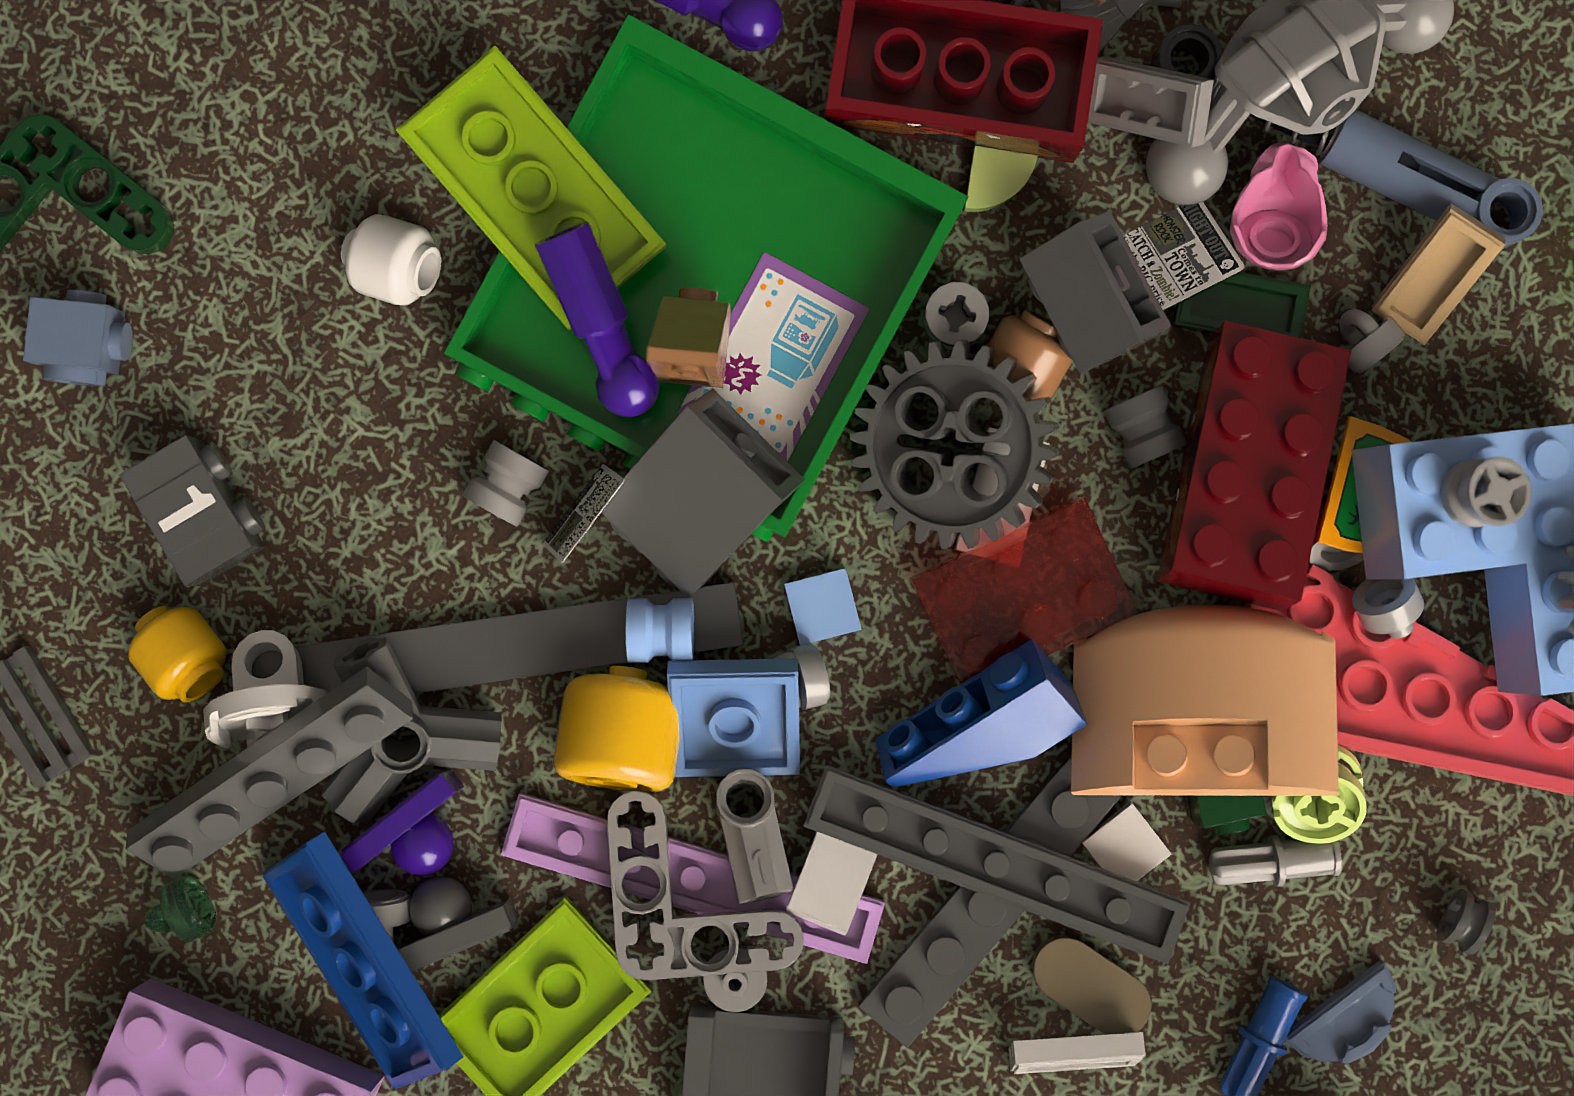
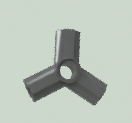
M387 637L381 639L369 638L351 646L345 653L335 658L334 668L342 683L367 666L412 700L413 719L402 727L414 730L417 735L405 741L395 740L387 736L336 770L322 788V797L329 802L334 812L352 823L362 822L368 824L404 777L422 765L496 771L500 748L501 712L426 706L420 699L416 698Z

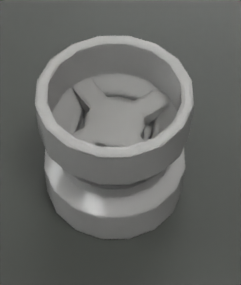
M493 440L484 456L486 461L484 471L488 475L486 478L481 476L472 478L462 496L518 527L527 512L526 503L521 499L522 495L528 496L531 490L540 488L549 471Z

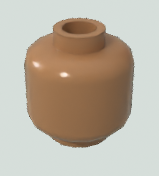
M1025 309L1021 317L1017 315L1004 317L988 343L994 346L993 365L998 366L1008 357L1013 356L1017 359L1015 369L1011 375L1015 381L1032 374L1037 377L1034 385L1027 392L1031 400L1040 397H1050L1052 399L1073 362L1061 348L1058 331L1052 320L1029 309Z

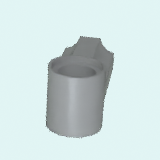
M738 769L729 773L720 782L716 793V814L721 823L738 903L757 902L793 892L794 888L774 806V790L769 780L760 772L752 769ZM741 787L755 790L763 801L762 809L750 818H741L734 815L726 804L727 797L733 790Z

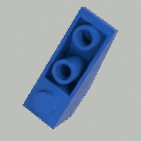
M1031 639L1011 653L999 657L992 665L964 683L947 690L940 698L909 718L897 722L887 732L877 737L875 742L885 781L892 788L1034 758L1086 726L1087 722L1072 683L1036 642Z

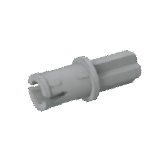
M1270 835L1266 843L1215 847L1210 853L1209 869L1213 882L1218 885L1272 881L1278 887L1283 886L1286 879L1324 875L1339 876L1342 871V856L1338 841L1330 843H1308L1297 839L1280 841L1277 835Z

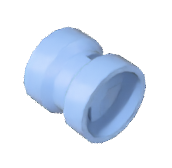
M628 598L626 608V654L628 663H648L654 656H667L671 661L693 660V598H673L667 605H654L648 598Z

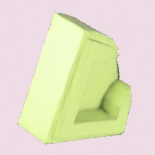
M975 146L966 194L969 197L964 211H988L1012 199L1028 182L1035 168L1038 155Z

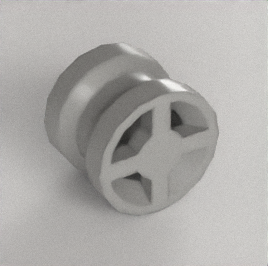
M951 282L939 287L931 295L923 312V327L927 337L932 342L941 341L946 350H952L955 342L962 339L968 340L969 346H971L983 334L989 321V307L984 295L976 287L965 282Z
M1491 457L1483 460L1473 459L1459 462L1449 469L1442 481L1440 496L1444 510L1459 525L1467 527L1503 526L1514 523L1524 515L1530 504L1532 490L1529 477L1521 465L1509 458ZM1485 483L1482 492L1476 495L1478 485Z

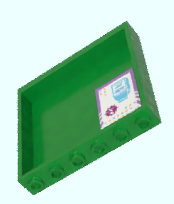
M628 14L569 122L567 129L666 243L664 250L617 289L628 313L624 325L637 354L647 360L648 344L663 296L678 298L680 288H701L718 292V302H729L731 309L724 388L659 382L660 390L657 400L648 411L635 417H619L610 412L598 399L595 384L598 370L585 340L577 338L572 329L568 330L500 251L444 354L460 363L454 374L474 386L488 392L493 382L516 393L510 405L542 422L546 420L549 412L571 423V426L566 435L600 453L605 442L627 453L628 455L622 465L629 469L635 466L688 405L713 388L805 479L751 534L766 543L769 542L773 533L786 538L969 196Z

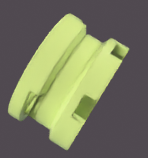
M1338 745V761L1341 758L1352 769H1348L1338 763L1339 796H1272L1275 821L1286 834L1303 842L1330 843L1349 836L1362 824L1366 815L1362 771L1356 757L1346 748Z

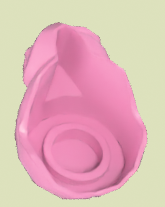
M1288 141L1278 142L1269 146L1256 159L1251 170L1250 180L1240 192L1231 217L1230 234L1236 250L1252 265L1268 270L1295 269L1313 259L1327 236L1326 205L1321 185L1318 183L1317 158L1303 147L1293 146Z

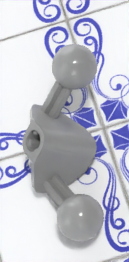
M1271 0L1261 5L1242 23L1227 43L1215 66V75L1223 84V87L1210 102L1204 145L1189 147L1155 139L1148 150L1146 158V173L1151 186L1163 199L1174 204L1193 205L1210 198L1221 187L1227 174L1228 155L1225 145L1250 114L1303 135L1323 133L1335 128L1356 110L1374 88L1382 44L1393 51L1406 54L1423 52L1435 46L1446 35L1452 24L1454 1Z

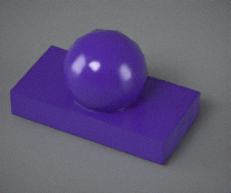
M445 769L439 772L341 850L342 854L340 857L350 870L355 873L391 846V853L396 864L407 873L425 876L442 870L449 862L454 849L453 835L448 825L438 816L431 813L464 788L463 784L451 770L447 771Z

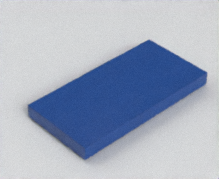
M325 832L308 841L263 872L264 876L262 877L392 1088L398 1089L445 1071L464 1057Z

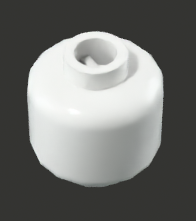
M374 214L363 220L356 229L351 230L346 235L341 248V260L345 265L349 284L360 294L394 305H409L419 299L420 296L427 295L434 288L439 278L441 255L427 229L387 215Z

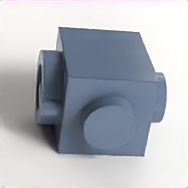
M67 290L66 300L30 297L23 361L43 367V380L83 386H105L106 374L119 375L120 360L126 361L130 356L133 342L132 328L129 323L124 322L125 312L106 305L107 295L81 290Z

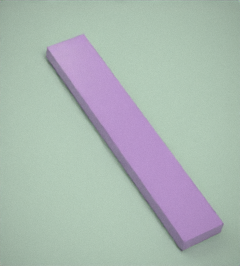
M522 792L519 793L501 855L611 888L608 818ZM620 822V826L631 827L633 833V848L619 847L622 860L637 854L659 857V846L657 843L644 847L643 828ZM668 836L672 903L674 907L697 914L769 908L786 910L792 892L762 901L739 904L727 853ZM639 865L632 867L626 872L623 878V887L626 893L652 900L660 890V880L653 869L648 866ZM790 872L794 888L799 875ZM862 894L846 935L839 934L796 915L793 916L801 926L804 937L803 945L867 964L885 901ZM772 921L767 923L765 934L793 942V933L782 932L780 922ZM748 922L734 923V925L747 928L749 924Z

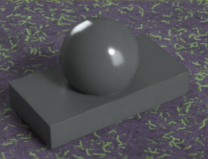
M432 877L420 883L410 897V919L421 935L395 946L412 972L510 931L519 917L510 897L472 913L470 895L461 883L449 877Z

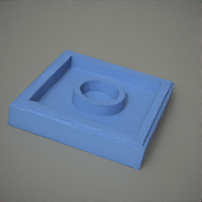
M798 658L668 661V694L671 696L672 703L678 713L680 734L675 777L727 776L738 769H752L760 772L762 775H800Z

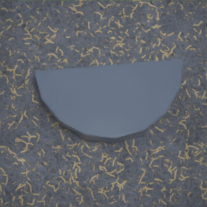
M1379 960L1291 1027L1285 1041L1302 1056L1322 1062L1340 1061L1341 1063H1351L1372 1053L1390 1033L1392 1025L1389 1023L1395 1009L1394 994L1396 993V984L1386 963Z

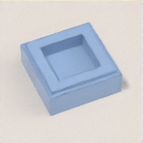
M846 568L784 584L800 645L862 630Z

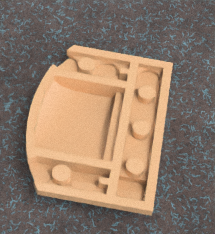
M1201 604L1169 607L1132 615L1108 625L1090 638L1085 636L1074 643L1073 689L1077 695L1087 725L1072 734V795L1339 796L1335 638L1322 631L1321 635L1298 621L1277 613L1249 607Z

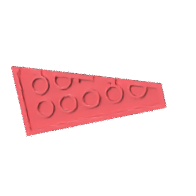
M1314 564L1308 566L1302 601L1283 611L1246 603L1245 607L1289 617L1314 630L1319 635H1321L1322 631L1335 638L1338 745L1347 750L1574 796V711L1552 698L1545 699L1536 695L1498 692L1495 666H1486L1459 651L1461 647L1417 622H1413V631L1408 636L1400 639L1391 638L1389 634H1376L1367 631L1362 626L1352 605V597L1355 591L1333 579L1334 575Z

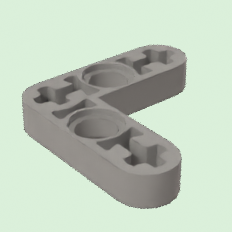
M640 790L626 792L613 802L608 812L607 828L615 948L618 963L626 974L635 979L656 980L774 971L787 968L798 959L803 949V933L796 918L785 910L769 908L673 916L667 816L664 805L657 796ZM641 801L644 812H654L655 824L647 825L644 829V847L657 843L659 846V857L637 854L624 860L620 858V846L633 848L631 827L620 826L619 815L630 811V802ZM639 865L648 866L658 875L660 890L652 900L636 902L625 893L623 878L632 867ZM662 909L664 921L651 919L650 935L652 942L663 943L664 952L655 954L653 965L641 966L640 956L635 954L629 955L627 949L628 945H633L638 941L639 922L636 920L626 924L624 921V911L643 915ZM772 921L780 922L782 932L793 933V942L783 944L782 955L769 956L768 947L765 945L747 946L751 959L736 960L739 937L734 923H749L746 936L765 934L767 923ZM708 925L722 929L729 940V949L726 955L714 962H706L699 959L691 946L692 937L695 932L701 927Z

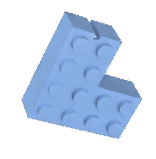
M1574 424L1351 450L1366 579H1410L1484 569L1498 692L1536 696L1573 692L1574 633L1570 632L1568 626L1574 619V608H1561L1558 600L1571 594V585L1557 578L1558 572L1574 570V561L1565 552L1568 546H1574ZM1491 457H1504L1512 459L1522 466L1529 477L1532 491L1528 508L1524 515L1514 523L1503 526L1467 527L1456 523L1444 510L1440 496L1442 481L1448 470L1457 463L1473 459L1483 460ZM1485 483L1478 485L1476 495L1482 492Z

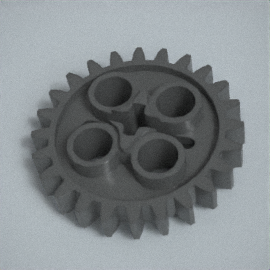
M957 340L952 349L951 357H948L946 348L941 341L931 342L928 348V362L917 349L907 350L904 352L907 371L895 363L886 364L883 367V371L890 385L886 386L876 382L868 384L865 389L877 402L876 405L861 406L855 409L854 413L868 422L869 425L866 430L850 434V440L866 445L867 454L855 458L851 463L853 467L870 468L872 474L871 477L859 486L861 492L879 489L883 496L876 503L873 511L878 514L893 507L898 512L892 527L894 531L897 532L911 522L917 524L915 531L916 543H923L932 535L933 531H938L940 547L946 550L953 546L957 533L960 532L966 547L971 549L979 544L980 528H983L993 542L1004 536L1001 518L1016 528L1026 522L1024 514L1018 505L1019 503L1035 509L1043 503L1039 493L1032 488L1033 484L1049 485L1054 482L1055 476L1050 471L1041 467L1042 460H1049L1059 456L1060 449L1043 444V436L1058 429L1059 423L1040 421L1038 415L1041 410L1051 403L1050 397H1040L1031 400L1027 392L1032 388L1037 377L1032 374L1015 381L1011 375L1015 369L1017 359L1012 356L1006 358L998 366L993 365L994 346L992 345L982 346L975 358H971L968 340ZM920 392L929 394L938 405V418L932 427L920 424L913 415V401ZM981 398L994 400L1002 410L1003 421L997 432L983 430L975 420L974 411L976 404ZM956 430V440L960 442L1006 443L1010 446V453L1008 455H1000L989 451L972 449L955 456L953 459V450L949 447L904 446L900 443L899 439L902 434L936 440L951 435ZM913 457L926 460L933 469L934 480L929 490L916 487L909 478L908 467ZM975 463L987 464L995 471L998 486L993 495L986 496L980 494L973 488L970 482V472Z

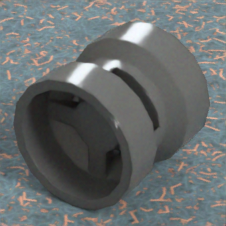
M1163 385L1104 411L1111 429L1119 431L1125 442L1122 454L1129 469L1188 444L1181 426L1172 423L1167 410L1170 401Z

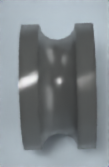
M1464 889L1456 891L1451 897L1437 926V939L1448 945L1457 941L1460 951L1468 955L1475 954L1483 946L1492 930L1496 915L1495 905L1484 899L1475 903L1472 893Z

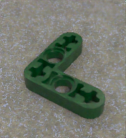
M37 114L27 117L16 126L0 146V180L13 178L18 182L21 189L18 204L11 210L0 212V252L52 189L119 244L138 254L159 252L170 242L174 232V221L171 212L166 206L60 121L49 115ZM56 132L51 141L57 148L55 155L49 158L46 155L40 154L28 167L39 174L34 182L27 174L10 166L15 158L28 165L38 151L36 145L32 143L34 136L40 133L49 137ZM92 169L105 170L110 179V188L106 196L96 202H85L79 192V182L82 176ZM129 188L131 190V194L124 197L126 189ZM121 201L142 215H147L151 210L154 211L150 222L156 229L150 237L140 233L133 239L130 237L134 232V225L123 215L114 211ZM112 212L109 221L104 218L105 215Z

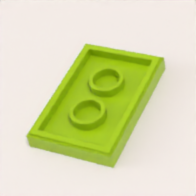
M566 896L438 1016L464 1056L456 1064L486 1096H540L650 994L653 988L645 980L635 979L625 973L618 963L616 948Z

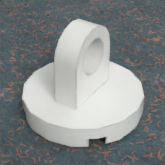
M261 630L249 634L238 644L232 659L233 692L211 700L204 708V725L207 739L223 748L232 747V739L247 740L248 748L328 693L324 689L304 685L302 661L299 652L285 635L274 630ZM269 650L282 653V665L273 676L256 678L252 675V664L261 653Z

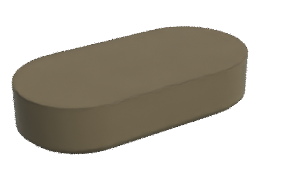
M1070 935L1053 936L1045 940L1037 948L1032 960V973L1039 988L1049 998L1106 1035L1137 1033L1147 1023L1151 1013V999L1146 987L1137 977L1080 939Z

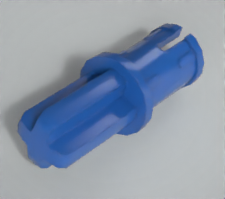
M1274 976L1269 977L1268 985L1248 1026L1240 1025L1238 1032L1242 1035L1241 1041L1220 1081V1090L1226 1096H1258L1277 1055L1285 1056L1287 1048L1283 1043L1303 1002H1306L1308 998L1304 991Z

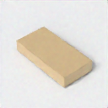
M1450 203L1372 305L1371 311L1383 319L1392 316L1406 334L1425 345L1505 246V237Z

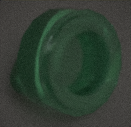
M182 875L163 885L159 895L160 904L151 908L145 914L144 919L145 926L154 932H174L181 940L194 942L214 930L217 916L215 907L200 881L189 875Z

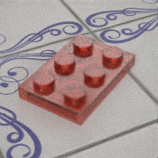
M1081 496L1005 533L997 541L993 542L991 540L910 578L959 684L964 683L992 665L999 657L1011 653L1031 639L1048 656L1138 613L1087 500Z

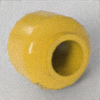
M161 606L146 613L136 623L135 631L137 633L129 644L128 658L152 691L161 699H180L182 702L194 701L211 691L223 678L224 670L222 666L226 660V646L196 609L178 607L169 610L166 606Z

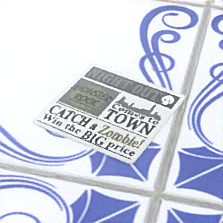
M1203 202L1193 205H1182L1124 235L1162 310L1244 269L1243 262Z
M602 464L543 542V545L560 563L565 561L624 482L621 476L604 464Z

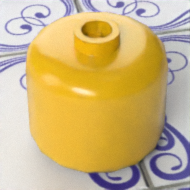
M626 666L609 667V674H587L574 678L566 686L563 693L553 757L555 771L561 777L570 781L613 790L660 792L669 787L675 777L680 734L678 713L672 703L671 696L668 694V686L647 680V672L642 669Z

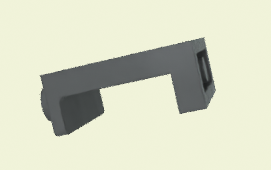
M712 388L688 405L623 478V484L601 513L610 521L613 530L622 539L631 542L655 565L658 574L666 583L678 588L687 598H690L805 479Z
M691 1005L688 1017L682 1096H839L840 1075L853 1074L855 1036L844 1035L843 1017L759 1010L729 1012L719 1007Z

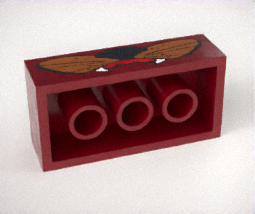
M842 0L825 120L842 128L972 148L975 146L1038 155L1037 158L1074 163L1084 148L1103 19L984 0Z
M1226 320L1213 333L1208 341L1187 436L1188 444L1185 445L1157 582L1278 611H1283L1302 601L1352 350Z

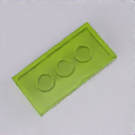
M493 46L396 129L402 139L568 330L572 328L534 244L569 227L583 222L589 223L617 289L666 248V243L496 46Z

